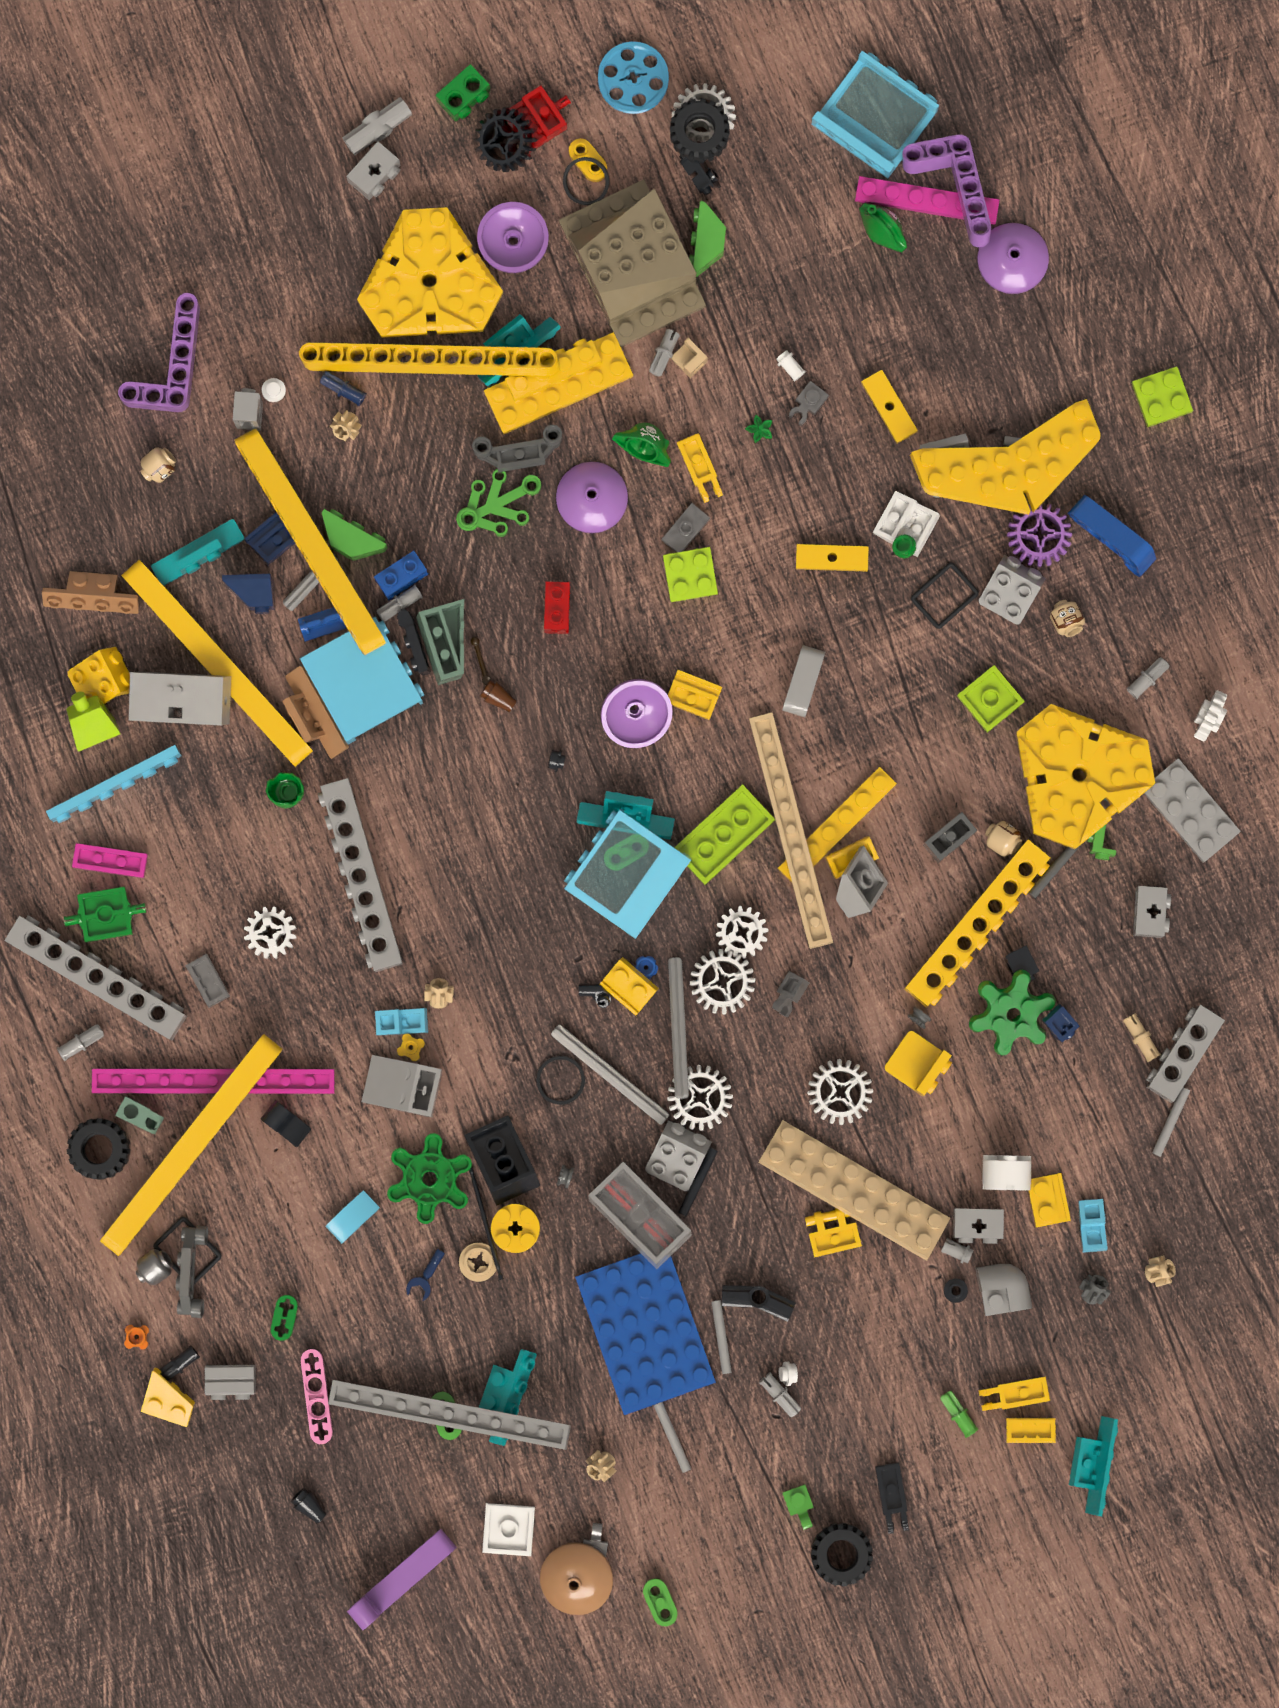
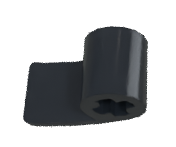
M276 1100L260 1118L295 1147H298L311 1131L307 1124Z

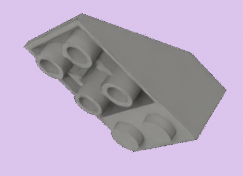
M372 1055L361 1102L432 1118L443 1070Z

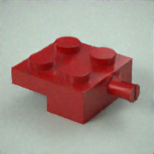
M541 85L523 96L520 102L509 108L510 110L517 109L518 114H526L525 120L532 121L529 128L537 130L532 134V138H537L538 140L537 142H532V146L537 149L567 130V123L559 110L571 104L567 95L556 102L552 101ZM506 120L511 130L513 132H518L516 126L510 121Z

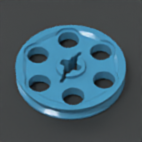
M626 42L612 48L600 63L598 70L600 92L610 106L623 113L639 114L651 110L663 99L668 88L669 72L664 58L656 49L645 43ZM629 49L634 52L635 56L631 61L622 59L621 53L624 50ZM647 56H653L657 59V64L649 68L645 66L643 61ZM612 65L617 68L618 72L614 77H607L604 74V69L607 66ZM634 72L635 76H640L637 78L636 83H632V80H627L630 77V73ZM658 78L662 81L663 86L659 90H653L649 86L650 81ZM613 88H619L622 90L623 96L619 100H614L610 97L609 93ZM637 94L643 95L646 102L642 106H636L632 102L633 97Z

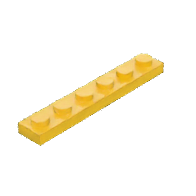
M881 767L806 839L813 867L897 784ZM785 860L778 867V870L792 883L787 861Z

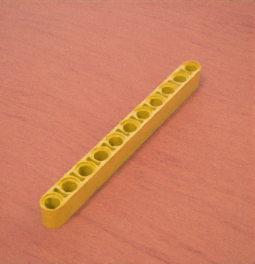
M306 343L299 351V357L305 368L311 371L553 376L560 368L557 354L550 348ZM309 354H317L315 359L306 360ZM334 354H340V357H339L338 360H336V361H331V360H330V357H331L332 355H334ZM359 354L364 355L362 360L353 361L355 356ZM387 355V359L385 361H377L379 356ZM406 355L411 356L408 362H400L402 357ZM428 356L435 357L431 363L424 362ZM458 357L457 362L448 363L449 358ZM475 357L482 358V361L478 364L471 363ZM498 358L506 359L503 364H495ZM523 358L530 359V361L526 365H520L518 363ZM546 359L554 360L551 365L545 366L542 364Z
M254 428L234 439L241 455L363 655L365 656L385 645L386 642L380 630L258 430Z
M140 560L121 575L211 675L231 676V697L295 767L313 752L308 744L305 743Z
M265 1034L261 1036L100 1240L102 1244L117 1256L122 1254L283 1048Z

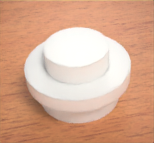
M271 378L264 382L262 394L267 401L278 402L285 396L286 388L281 380Z
M789 1361L783 1362L782 1367L779 1368V1379L781 1382H784L785 1386H791L798 1379L797 1367L794 1363L790 1364Z

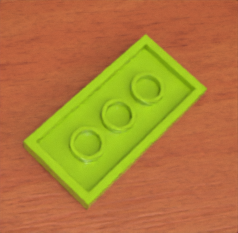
M741 785L674 848L692 858L687 867L706 885L775 821V818L744 785Z

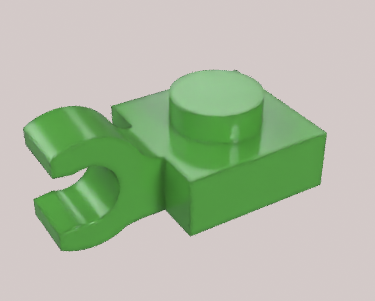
M806 1485L783 1492L782 1494L790 1516L798 1514L803 1530L813 1527L807 1510L814 1507Z

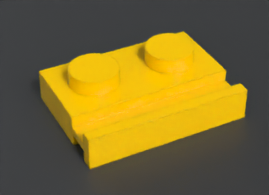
M677 670L668 697L672 706L710 720L722 687Z
M623 957L599 984L635 1016L659 989Z
M1061 1173L1031 1179V1190H1028L1035 1227L1071 1221Z

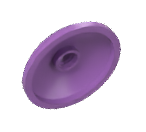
M506 202L493 207L481 220L477 232L478 247L483 258L495 269L507 273H519L534 267L543 258L548 247L549 235L543 217L531 206L520 202ZM516 238L518 242L515 245H511L509 240Z
M1007 223L991 230L989 243L984 247H979L977 261L982 277L991 287L1003 293L1018 294L1034 288L1042 280L1048 268L1049 253L1045 241L1034 229L1024 224ZM1012 251L1018 252L1019 256L1017 258L1011 257L1010 253Z
M585 462L574 466L562 477L557 488L556 501L560 515L572 528L585 533H599L612 528L622 518L627 507L628 494L625 482L613 468L599 462ZM589 491H595L596 497L589 498L587 494Z
M644 679L628 680L614 687L604 699L601 707L602 726L609 738L621 746L628 748L646 747L658 741L668 730L672 720V704L667 693L656 683ZM633 705L638 706L636 710H630V707Z

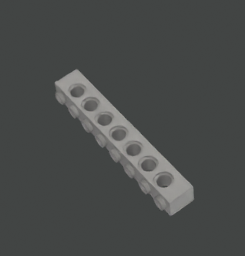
M346 778L320 786L322 792L318 793L321 807L326 806L328 816H324L328 830L333 829L335 838L331 839L334 852H339L342 859L341 862H338L341 875H346L349 883L345 885L348 899L353 898L355 907L351 908L355 922L360 921L362 930L358 931L361 944H366L369 953L365 954L368 968L373 967L375 972L402 965V958L350 781ZM337 801H343L346 804V808L342 813H335L333 811V805ZM350 824L353 830L349 836H342L339 830L342 825ZM350 847H357L359 849L357 858H347L346 852ZM357 870L365 871V880L355 882L353 880L354 872ZM363 893L372 894L373 900L369 905H362L360 903V896ZM370 916H377L380 922L376 928L367 927L366 921ZM384 939L386 941V948L380 952L373 949L375 940Z
M27 915L26 919L21 916L18 917L4 941L172 1041L187 1017L182 1013L184 1008L174 1002H171L170 1005L161 1001L164 996L152 989L149 993L141 989L143 985L141 982L132 977L129 980L124 979L120 976L122 971L112 965H109L108 968L99 964L102 959L90 952L87 956L79 952L81 947L70 940L67 943L59 940L60 934L49 927L46 931L39 928L40 922ZM39 933L41 935V942L36 946H32L30 944L31 935ZM55 945H60L62 948V953L58 958H52L50 955V950ZM79 957L83 962L82 967L76 971L72 970L71 961ZM95 970H101L103 973V979L98 983H94L91 979V975ZM117 982H121L124 986V990L120 995L112 993V986ZM141 994L144 997V1004L136 1008L133 1006L132 1000L134 996ZM157 1007H163L165 1010V1016L161 1020H155L153 1017V1011Z

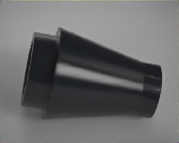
M302 1488L290 1501L294 1505V1509L313 1520L316 1524L327 1514L311 1490L307 1491L305 1488Z

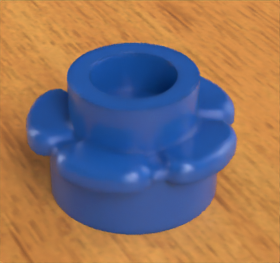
M641 956L636 960V966L634 967L646 978L651 979L652 975H656L658 971V966L655 964L656 960L653 957Z

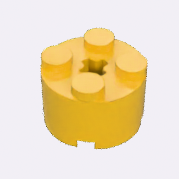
M511 1204L501 1208L495 1214L491 1223V1234L495 1243L501 1249L511 1253H521L530 1249L537 1242L540 1235V1222L536 1214L528 1207L520 1204ZM515 1221L523 1228L522 1231H518L517 1236H514V1233L509 1231V1226H513Z

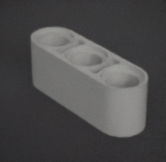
M802 645L782 711L801 717L806 716L825 651Z

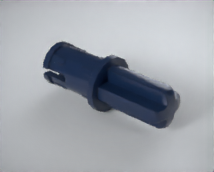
M328 371L320 379V383L336 392L338 397L343 396L357 404V406L363 403L367 393L350 385L348 380L344 381Z

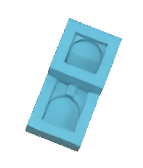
M426 1008L375 1011L376 1035L428 1033Z
M363 1190L325 1227L342 1244L376 1213L380 1207Z
M1103 1199L1078 1201L1082 1252L1107 1251Z

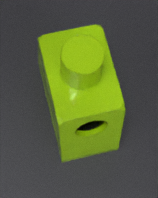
M77 692L72 695L71 700L74 705L67 707L66 711L78 752L120 735L115 718L98 696L87 699L84 692Z

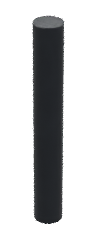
M709 1147L678 1211L679 1214L687 1217L718 1153L717 1150Z

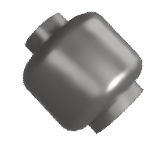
M153 1249L137 1260L138 1270H136V1275L142 1283L147 1282L150 1285H157L170 1276L173 1262L165 1251Z

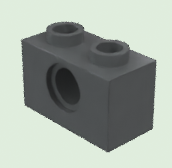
M961 812L929 838L923 846L936 862L940 863L973 836L977 829Z

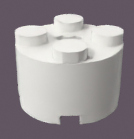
M983 1155V1189L1031 1190V1156Z

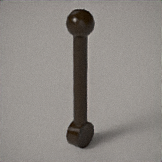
M472 637L470 643L474 646L483 675L482 683L487 685L491 677L487 675L479 648L480 640L478 637Z

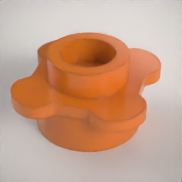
M145 1325L141 1327L126 1326L125 1347L128 1349L132 1347L146 1349L148 1347L146 1340L149 1328Z

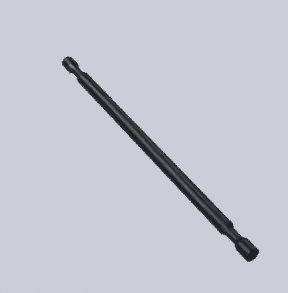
M472 1167L469 1173L472 1177L476 1199L494 1264L498 1271V1278L503 1280L500 1263Z

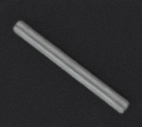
M679 957L668 960L674 1090L676 1098L684 1099L688 1098L689 1090L682 960Z
M562 1025L556 1026L551 1035L657 1123L663 1124L669 1116L667 1111Z

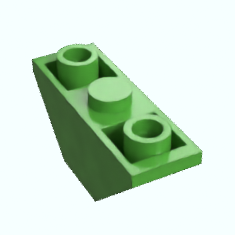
M700 201L699 208L694 209L693 222L698 223L697 232L692 231L691 246H695V254H690L689 259L696 271V277L723 257L726 227L704 201Z
M325 509L322 511L329 542L334 551L352 561L386 552L388 547L384 543L385 539L374 532L372 535L364 532L362 525L355 521L351 523L343 520L344 516L333 509L330 512Z

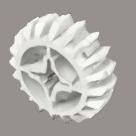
M705 83L703 84V90H699L698 85L695 84L694 92H691L688 88L685 89L686 96L681 94L678 96V100L681 103H674L673 107L680 109L681 104L684 102L688 104L691 99L696 98V101H700L701 98L716 102L717 107L721 106L723 113L727 115L730 129L734 128V124L731 121L736 119V115L731 112L735 110V106L728 105L731 102L730 97L723 98L724 90L719 91L718 94L716 93L717 86L715 85L712 86L711 90H707V84ZM704 119L693 120L686 127L687 137L691 138L694 142L699 141L702 143L708 141L714 134V127ZM704 127L708 132H698L694 129Z
M719 949V957H715L714 952L710 951L711 959L709 961L704 955L701 957V960L705 963L703 966L695 963V967L700 970L699 973L691 972V976L698 978L697 981H690L691 986H698V989L692 991V995L700 993L701 996L696 1002L699 1004L705 1000L706 1004L703 1007L705 1010L709 1008L710 1004L713 1005L712 1013L716 1014L718 1007H722L723 1015L726 1014V1007L729 1006L732 1013L736 1012L734 1004L737 1003L740 1008H743L744 1004L741 999L750 1000V996L745 994V992H754V988L748 986V983H754L755 978L747 977V975L753 973V969L745 971L744 967L749 962L745 960L740 964L738 961L741 959V954H738L735 959L731 958L732 950L728 952L727 957L723 956V949ZM719 962L732 964L739 972L727 974L722 970ZM712 965L715 978L708 984L703 985V975ZM717 970H719L721 976L723 975L724 978L730 979L726 983L727 993L724 988H721V985L720 987L714 985L719 981ZM742 979V990L733 999L730 985ZM719 990L726 1001H716L709 997L706 992Z
M841 1059L837 1060V1067L833 1066L832 1061H828L829 1070H826L821 1065L819 1069L823 1074L820 1076L816 1072L813 1073V1077L818 1079L817 1083L809 1081V1085L815 1087V1090H810L807 1093L808 1095H815L816 1098L810 1100L809 1103L810 1105L818 1103L819 1106L814 1109V1112L818 1113L822 1109L824 1111L821 1115L822 1120L827 1115H831V1124L834 1123L835 1117H839L840 1125L844 1124V1117H847L848 1122L852 1123V1114H855L860 1119L862 1115L858 1110L861 1109L867 1112L868 1108L863 1105V1102H872L871 1098L865 1097L866 1094L873 1093V1089L865 1088V1085L871 1083V1079L863 1081L862 1077L867 1072L863 1071L859 1075L857 1070L860 1068V1065L858 1064L853 1070L850 1069V1060L846 1062L845 1067H842ZM844 1072L850 1074L853 1078L846 1083H840L831 1074ZM826 1079L831 1087V1094L822 1101L820 1088L823 1080ZM858 1083L860 1098L855 1105L849 1096V1092ZM850 1084L844 1092L845 1098L841 1099V1096H839V1098L835 1097L833 1100H830L836 1093L835 1085H840L841 1088ZM835 1101H841L848 1107L849 1111L836 1112L829 1109L828 1106Z
M697 1065L696 1073H693L691 1067L687 1068L689 1073L688 1090L691 1092V1100L683 1107L681 1106L680 1099L675 1096H669L667 1100L675 1101V1105L669 1107L670 1111L675 1109L679 1111L674 1115V1118L678 1119L681 1115L684 1117L681 1125L684 1126L687 1120L691 1121L690 1129L693 1130L695 1123H699V1130L702 1131L704 1129L703 1123L707 1122L709 1129H712L713 1124L711 1120L714 1119L717 1124H720L722 1121L718 1115L728 1116V1113L723 1111V1107H732V1104L725 1103V1099H732L733 1095H725V1091L731 1089V1085L722 1086V1083L727 1078L724 1076L718 1080L716 1078L719 1075L718 1070L711 1075L709 1074L710 1066L706 1067L704 1073L701 1072V1065ZM706 1078L713 1083L705 1089H700L691 1079ZM669 1087L668 1091L675 1093L674 1088ZM692 1088H694L695 1091H698L700 1094H702L703 1092L705 1093L708 1090H711L706 1094L707 1097L704 1098L707 1100L705 1103L709 1108H707L701 1102L694 1103L692 1106H690V1104L694 1102L693 1098H696V1096H693L695 1092ZM718 1089L720 1092V1104L715 1111L709 1103V1096ZM694 1107H702L709 1116L696 1118L687 1112Z

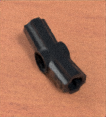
M722 1285V1306L754 1307L788 1322L796 1305V1302L761 1286ZM756 1290H762L765 1293V1301L761 1304H756L752 1300V1294Z

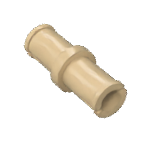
M1136 1013L1123 1020V1023H1125L1134 1038L1132 1040L1133 1043L1139 1046L1147 1062L1161 1055L1150 1038V1032H1146Z

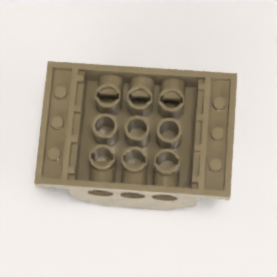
M644 180L559 219V224L621 348L706 308V304L696 286V271L655 189L649 191Z

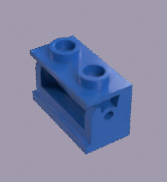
M412 551L374 576V579L389 601L394 598V595H399L426 577L428 573L415 551Z

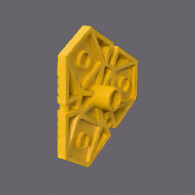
M447 207L403 210L382 250L384 253L382 258L376 261L371 274L361 290L357 301L381 338L428 335L427 331H437V334L483 332L503 294V290L479 254L473 252L471 242ZM464 254L467 259L460 263L457 257ZM392 257L399 260L396 266L390 264ZM428 277H433L436 279V284L427 287L423 284V281ZM427 315H436V321L427 322Z
M1050 704L1016 732L1023 777L1027 778L1028 786L1025 789L1033 834L1076 849L1111 821V816L1116 812L1118 814L1155 785L1148 740L1106 724H1103V726L1094 723L1095 720ZM1090 732L1099 735L1097 742L1088 739ZM1076 769L1082 770L1085 773V779L1083 781L1075 780L1072 772ZM1044 775L1045 783L1038 784L1037 776ZM1104 799L1110 803V806L1106 809L1100 804Z

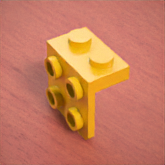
M116 647L98 650L68 671V677L76 693L84 692L87 699L98 696L106 704L116 696L129 694L130 673L123 662L121 653Z
M909 1031L886 1063L885 1071L923 1097L926 1092L931 1095L938 1085L935 1079L940 1072L942 1074L947 1072L952 1064L949 1061L952 1055L945 1050L941 1051L914 1031Z

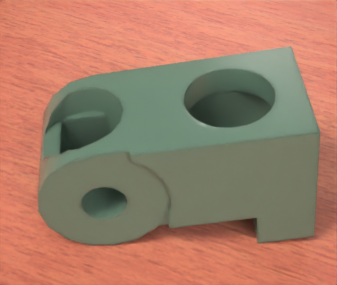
M125 1096L115 1115L156 1135L164 1120L163 1116Z

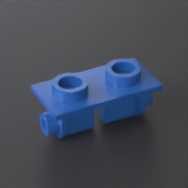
M334 607L298 619L305 642L347 628Z

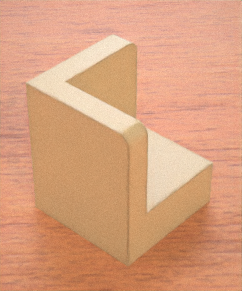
M687 338L684 341V345L673 354L672 360L691 378L707 363L708 357Z

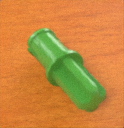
M948 1391L940 1397L952 1416L950 1419L952 1421L955 1420L965 1438L978 1431V1428L966 1412L968 1409L963 1408L953 1391Z

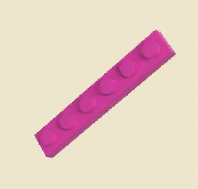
M859 176L855 202L964 220L957 192ZM984 197L990 223L995 225L999 199ZM972 210V211H970V212H972V213H978L979 211H978V210Z

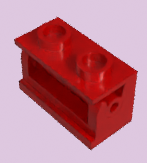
M546 582L545 633L569 634L570 582Z

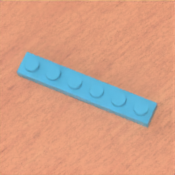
M173 745L47 810L46 813L52 822H64L71 818L70 814L76 810L83 812L93 806L92 802L98 799L104 801L114 795L113 791L119 788L125 790L136 784V779L142 776L144 779L149 778L157 773L156 769L162 766L168 768L178 762L177 758L181 757L178 748Z

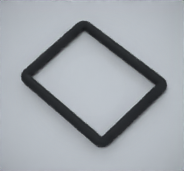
M948 563L911 596V601L935 628L941 629L979 595V591L954 563ZM949 568H952L974 593L938 624L916 598Z
M180 1217L153 1244V1248L162 1251L158 1245L182 1222L188 1227H196L186 1217ZM209 1240L207 1246L216 1257L194 1278V1285L222 1257L221 1253ZM173 1262L172 1268L180 1275V1268Z

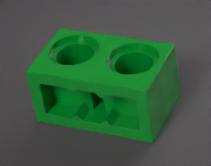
M470 64L435 95L436 102L456 122L459 118H466L471 113V108L477 102L481 104L489 97L490 84ZM470 83H477L480 87L476 91H470L467 89V86ZM454 98L462 101L458 107H453L449 103Z

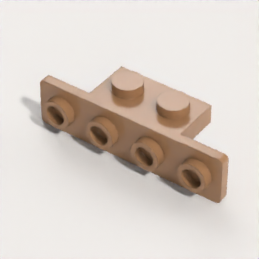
M70 571L66 589H42L44 607L119 612L124 614L139 613L138 596L116 593L118 576L113 574Z
M304 665L297 667L285 676L295 695L286 698L282 702L305 743L320 739L328 756L331 759L335 758L347 750L349 746Z

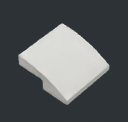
M895 491L873 533L891 544L900 535H910L916 542V551L913 555L918 557L940 515L918 504L916 500Z

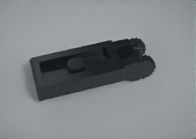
M401 609L397 613L399 626L406 631V635H403L407 649L411 648L414 656L410 658L413 669L422 676L431 674L415 620L408 610Z
M899 1462L875 1466L883 1515H885L888 1534L894 1533V1523L891 1514L900 1513L903 1532L909 1531L906 1515L908 1510Z

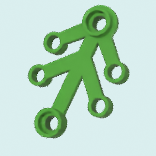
M496 469L492 474L493 482L486 504L478 509L480 495L484 494L486 486L483 481L475 480L471 485L472 493L468 506L461 509L457 514L458 526L464 531H473L479 527L493 531L498 537H504L508 533V526L505 522L495 523L482 518L490 513L514 520L520 526L526 525L529 522V515L526 511H515L503 506L526 494H538L541 490V481L537 476H526L520 487L498 498L501 486L506 481L507 475L505 471L498 472V469ZM497 473H502L504 475V478L502 480H496L495 475ZM530 482L536 484V488L534 490H529L527 488V485ZM481 484L483 489L477 492L474 490V486ZM520 514H524L526 516V520L524 522L518 521L517 517ZM472 516L473 521L468 524L464 522V518ZM499 525H503L505 527V531L503 533H498L496 531V528Z

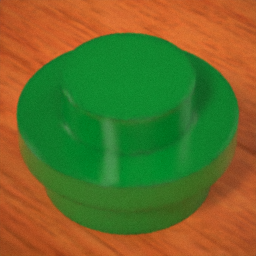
M900 535L893 542V552L899 558H909L916 551V542L910 535Z

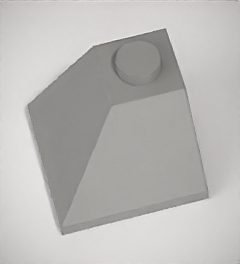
M864 846L859 847L842 874L836 896V901L848 918L871 912L888 884Z

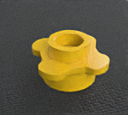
M404 1034L401 1047L397 1049L398 1055L401 1057L407 1056L412 1061L419 1060L421 1048L425 1046L424 1040L415 1039L410 1034Z

